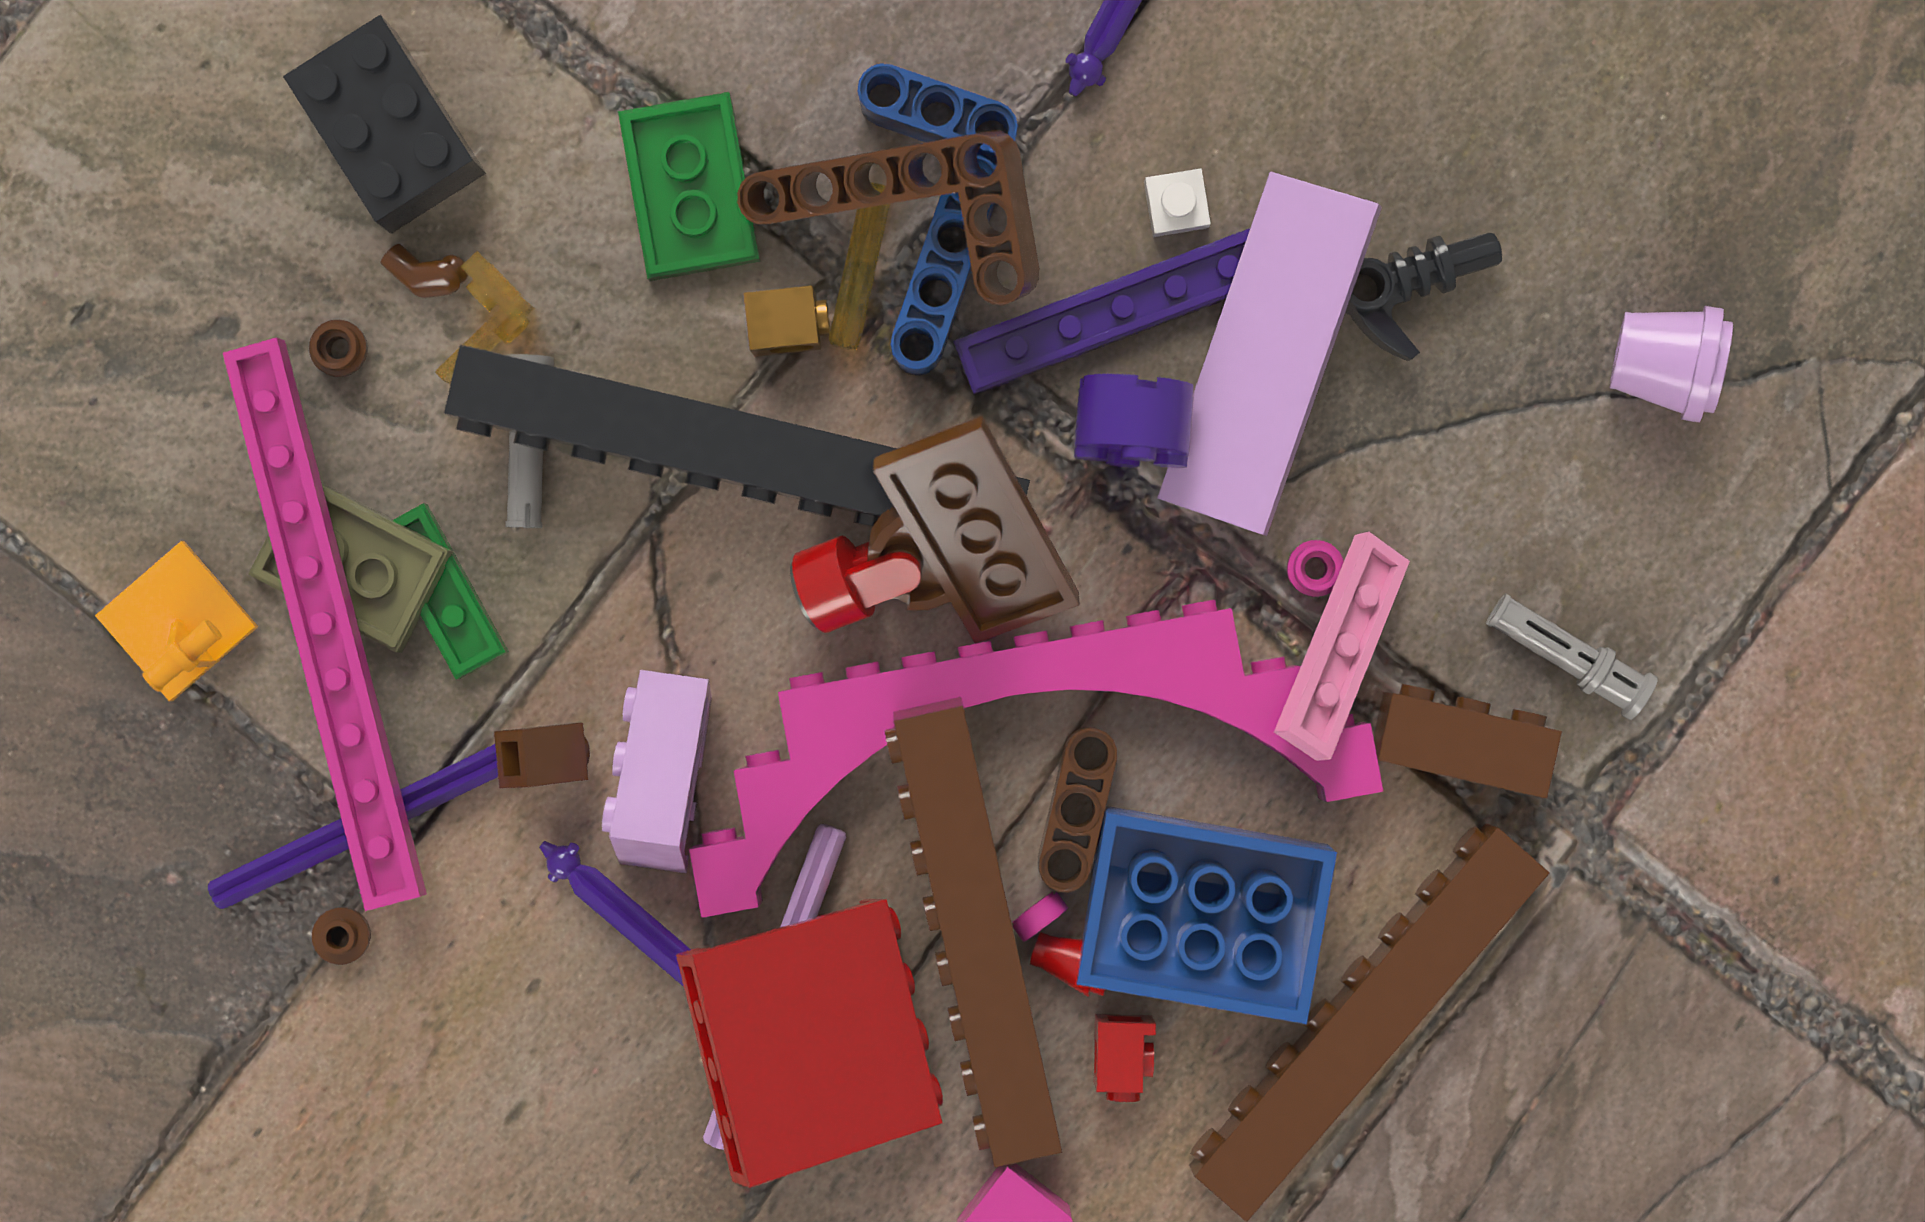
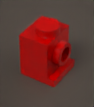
M1095 1014L1093 1082L1096 1092H1106L1107 1100L1115 1102L1140 1101L1141 1093H1143V1077H1153L1154 1043L1144 1042V1035H1156V1023L1152 1015Z

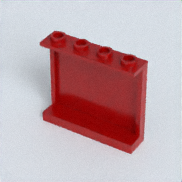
M887 899L861 900L859 905L715 947L696 948L676 954L732 1182L751 1188L942 1124L939 1107L943 1104L942 1090L935 1075L929 1071L925 1051L929 1048L928 1034L923 1022L916 1018L911 998L915 993L914 978L908 965L902 962L897 942L901 938V926L896 912L888 906Z

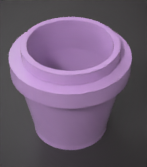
M1704 306L1702 312H1625L1613 363L1610 388L1681 413V420L1699 423L1704 412H1715L1727 367L1733 322L1723 321V309Z

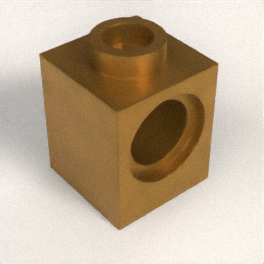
M812 285L744 293L749 349L754 357L822 350L820 335L830 334L827 300H816V294Z

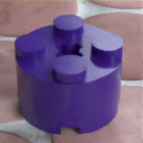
M1090 374L1085 375L1084 379L1080 378L1074 458L1106 461L1107 465L1119 467H1140V461H1154L1153 465L1187 468L1194 385L1189 382L1157 377V382L1140 380L1138 375Z

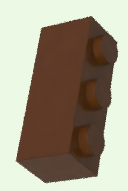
M1401 684L1399 694L1383 692L1373 736L1378 761L1547 799L1562 731L1545 727L1547 716L1513 709L1511 719L1489 715L1490 703L1457 696L1455 707L1433 702L1435 691Z

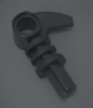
M1489 232L1446 245L1441 236H1435L1427 240L1425 252H1421L1417 246L1409 247L1406 258H1402L1398 252L1389 253L1388 263L1386 264L1375 258H1364L1359 274L1367 275L1374 280L1377 286V297L1374 301L1366 302L1358 299L1352 292L1345 313L1350 315L1359 329L1380 348L1396 357L1410 361L1420 351L1393 320L1391 314L1393 307L1396 304L1410 301L1412 291L1414 290L1421 297L1430 294L1431 285H1435L1442 293L1451 292L1456 288L1457 277L1499 265L1502 262L1500 242L1494 233Z

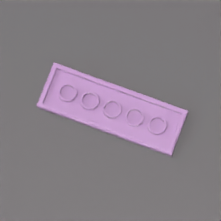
M1274 172L1269 173L1193 393L1190 450L1187 468L1168 467L1158 499L1267 536L1382 209L1378 203Z

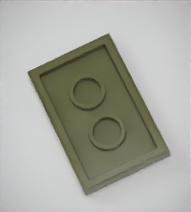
M322 483L360 634L396 653H401L421 617V610L425 602L428 603L446 568L445 564L451 554H453V551L442 547L429 538L396 523L385 515ZM268 534L248 575L283 592Z

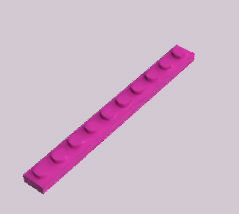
M276 337L223 352L364 909L368 911L427 895L286 342Z

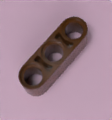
M1096 727L1077 729L1068 736L1065 742L1039 848L1037 866L1042 880L1049 888L1058 892L1077 890L1087 881L1117 762V748L1114 740L1106 732ZM1086 737L1099 738L1104 743L1106 749L1103 762L1098 767L1092 769L1079 766L1074 757L1077 743ZM1073 793H1083L1089 796L1093 804L1090 817L1085 822L1079 824L1067 822L1061 814V805L1064 799ZM1060 849H1069L1079 857L1077 872L1067 879H1058L1052 876L1047 869L1050 856Z

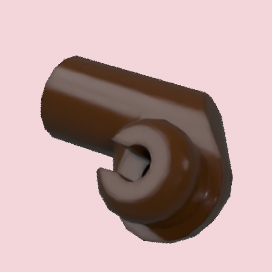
M400 243L391 247L380 262L414 295L422 298L453 294L459 290L460 284L467 280L469 273L466 263L458 256L446 255L443 260L420 263Z

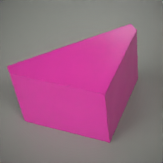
M1017 1163L995 1169L959 1215L957 1222H1072V1216L1068 1203Z

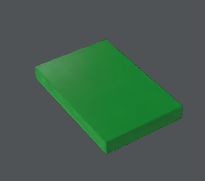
M730 92L618 111L647 279L655 281L761 262L754 223L741 213L737 203V192L740 184L746 177Z

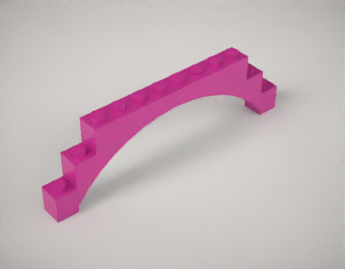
M1216 600L1182 605L1184 617L1161 621L1159 610L1126 616L1128 627L1105 631L1103 620L1070 626L1072 638L1050 642L1047 631L1015 636V648L993 652L991 641L957 647L958 659L937 662L935 651L901 657L903 669L881 673L879 662L845 668L847 679L825 683L823 672L789 678L791 689L778 692L790 759L781 760L779 750L745 756L746 767L734 770L745 836L737 837L735 827L710 831L701 834L703 844L694 845L689 849L701 918L757 908L761 905L763 899L760 886L782 847L809 811L842 778L878 750L887 746L885 730L895 728L893 721L894 711L957 697L962 698L963 707L967 708L1018 694L1058 690L1116 691L1158 698L1200 711L1242 730L1280 754L1316 784L1318 799L1325 802L1383 792L1371 723H1355L1353 713H1350L1332 758L1321 761L1314 760L1274 733L1301 666L1293 665L1286 667L1283 656L1250 662L1252 673L1244 674L1232 608L1217 610Z

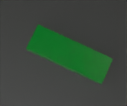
M423 503L393 520L453 551L428 504ZM453 551V554H451L445 564L446 568L428 603L425 602L420 615L455 679H461L509 651Z

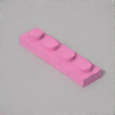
M1370 532L1357 534L1353 538L1274 733L1316 761L1332 758L1410 563L1408 559Z

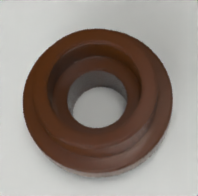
M340 319L330 320L321 324L312 334L309 343L310 357L315 366L322 372L334 377H345L355 373L364 364L368 352L367 340L363 332L356 325ZM345 339L349 345L348 353L341 359H335L332 356L331 347L335 341Z
M337 907L326 911L317 919L312 930V943L317 954L325 961L336 965L349 964L359 959L366 952L371 939L370 927L365 917L358 911L348 907ZM335 926L343 927L348 932L349 940L344 947L337 946L331 939V932Z

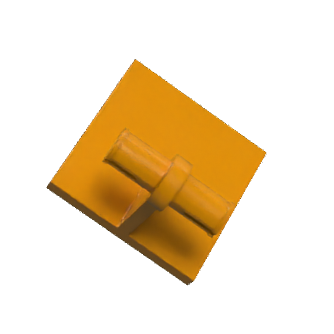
M180 541L95 615L142 669V676L154 690L161 691L168 701H174L258 628V625L185 541Z

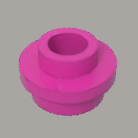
M1321 540L1304 542L1297 546L1289 556L1287 562L1288 579L1292 586L1301 594L1310 597L1325 596L1333 590L1344 563L1340 552L1328 542ZM1311 558L1321 560L1325 567L1323 576L1318 580L1309 578L1305 572L1306 562Z

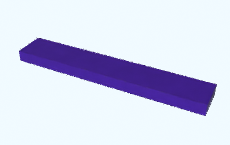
M1250 228L954 340L956 351L973 395L975 396L1226 300Z

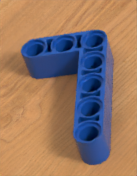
M881 63L873 65L864 71L859 79L857 91L862 113L868 121L877 126L923 142L975 134L979 125L991 120L1001 123L1007 130V134L1016 142L1018 128L1016 116L1008 106L999 101L891 64ZM890 84L897 88L900 96L891 106L878 107L869 100V94L872 89L877 85ZM940 102L950 106L954 115L945 125L934 126L927 123L922 117L924 109L932 103ZM983 143L977 152V162L979 167L990 175L996 169L997 156L989 145ZM958 192L944 194L939 198L892 333L891 349L894 361L901 370L910 375L920 376L928 374L939 364L972 272L968 247L961 252L951 253L944 250L938 242L940 234L947 228L960 227L965 230ZM994 202L990 204L987 210L988 222L995 206ZM940 280L948 284L951 288L952 296L946 304L932 307L921 300L919 296L920 290L928 281ZM921 333L930 338L933 342V350L930 356L921 361H911L902 354L901 344L910 334Z

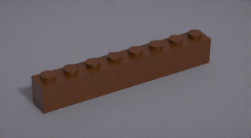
M957 697L894 711L893 721L895 728L886 729L885 736L891 763L903 762L908 784L897 786L904 819L916 818L920 840L910 842L917 876L928 874L933 893L931 896L923 897V904L929 930L941 929L945 950L935 952L942 987L953 985L958 1005L948 1007V1014L955 1042L966 1039L970 1060L960 1062L967 1096L978 1094L982 1114L972 1116L979 1150L990 1148L994 1167L1062 1153L962 698Z
M1485 823L1479 830L1474 826L1460 838L1453 848V852L1457 857L1443 873L1438 869L1433 871L1421 883L1415 893L1420 899L1405 916L1401 912L1397 913L1387 922L1378 935V939L1382 943L1368 959L1363 955L1358 957L1347 968L1340 980L1345 986L1331 1002L1323 999L1309 1012L1307 1024H1303L1307 1029L1293 1045L1285 1042L1274 1052L1265 1066L1270 1071L1255 1089L1251 1085L1246 1086L1230 1104L1228 1111L1232 1116L1217 1132L1210 1128L1192 1148L1190 1154L1194 1159L1189 1166L1194 1177L1244 1221L1248 1222L1550 874L1548 870L1498 827Z

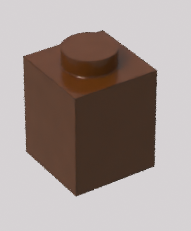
M583 723L494 731L499 789L526 788L588 780L587 765L590 759V748L584 736Z

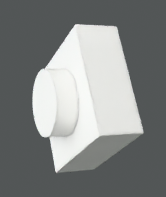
M1201 168L1145 178L1144 186L1153 237L1209 228L1211 223Z

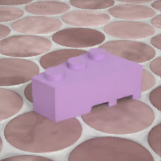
M640 670L637 688L628 687L626 690L623 705V721L630 722L627 742H617L612 767L613 776H619L620 781L617 797H607L602 818V831L610 832L609 838L619 864L687 873L689 856L685 855L684 850L689 821H694L696 802H693L698 770L699 767H702L712 697L709 679Z

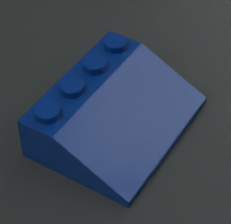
M1106 806L1093 863L1077 985L1307 1024L1337 852L1324 843Z

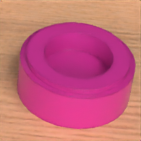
M1052 891L1012 921V927L1020 939L1025 942L1054 921L1069 907L1057 892L1054 893Z

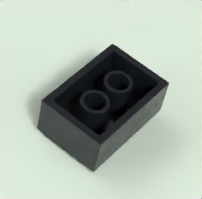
M381 15L283 76L374 221L391 234L486 174L399 35Z

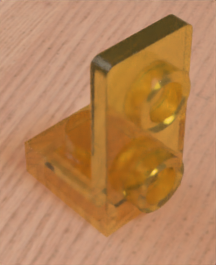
M476 251L461 266L473 279L466 288L489 312L497 305L500 309L462 345L491 351L501 340L508 344L516 339L529 325L530 320L526 316L535 308L487 258ZM459 348L435 371L448 384H451Z

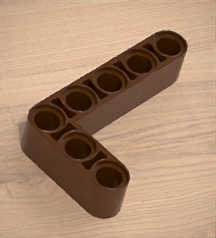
M1001 131L980 132L762 171L747 176L740 184L737 192V203L741 213L749 221L765 225L958 192L973 280L978 294L985 301L993 305H1006L1028 295L1035 289L1039 280L1040 268L1020 151L1017 143L1011 136ZM983 143L989 145L997 156V166L991 175L984 172L977 162V152ZM928 153L934 155L941 165V176L936 184L929 181L923 172V161ZM874 163L880 165L886 174V186L882 193L875 190L869 180V171ZM820 173L825 174L832 184V195L829 201L822 199L816 189V180ZM768 182L777 189L779 194V204L776 210L770 208L764 198V189ZM992 202L1000 205L1007 215V226L1002 233L994 230L989 225L987 219V210ZM1001 261L1011 264L1016 271L1017 284L1014 290L1005 288L998 280L997 268Z

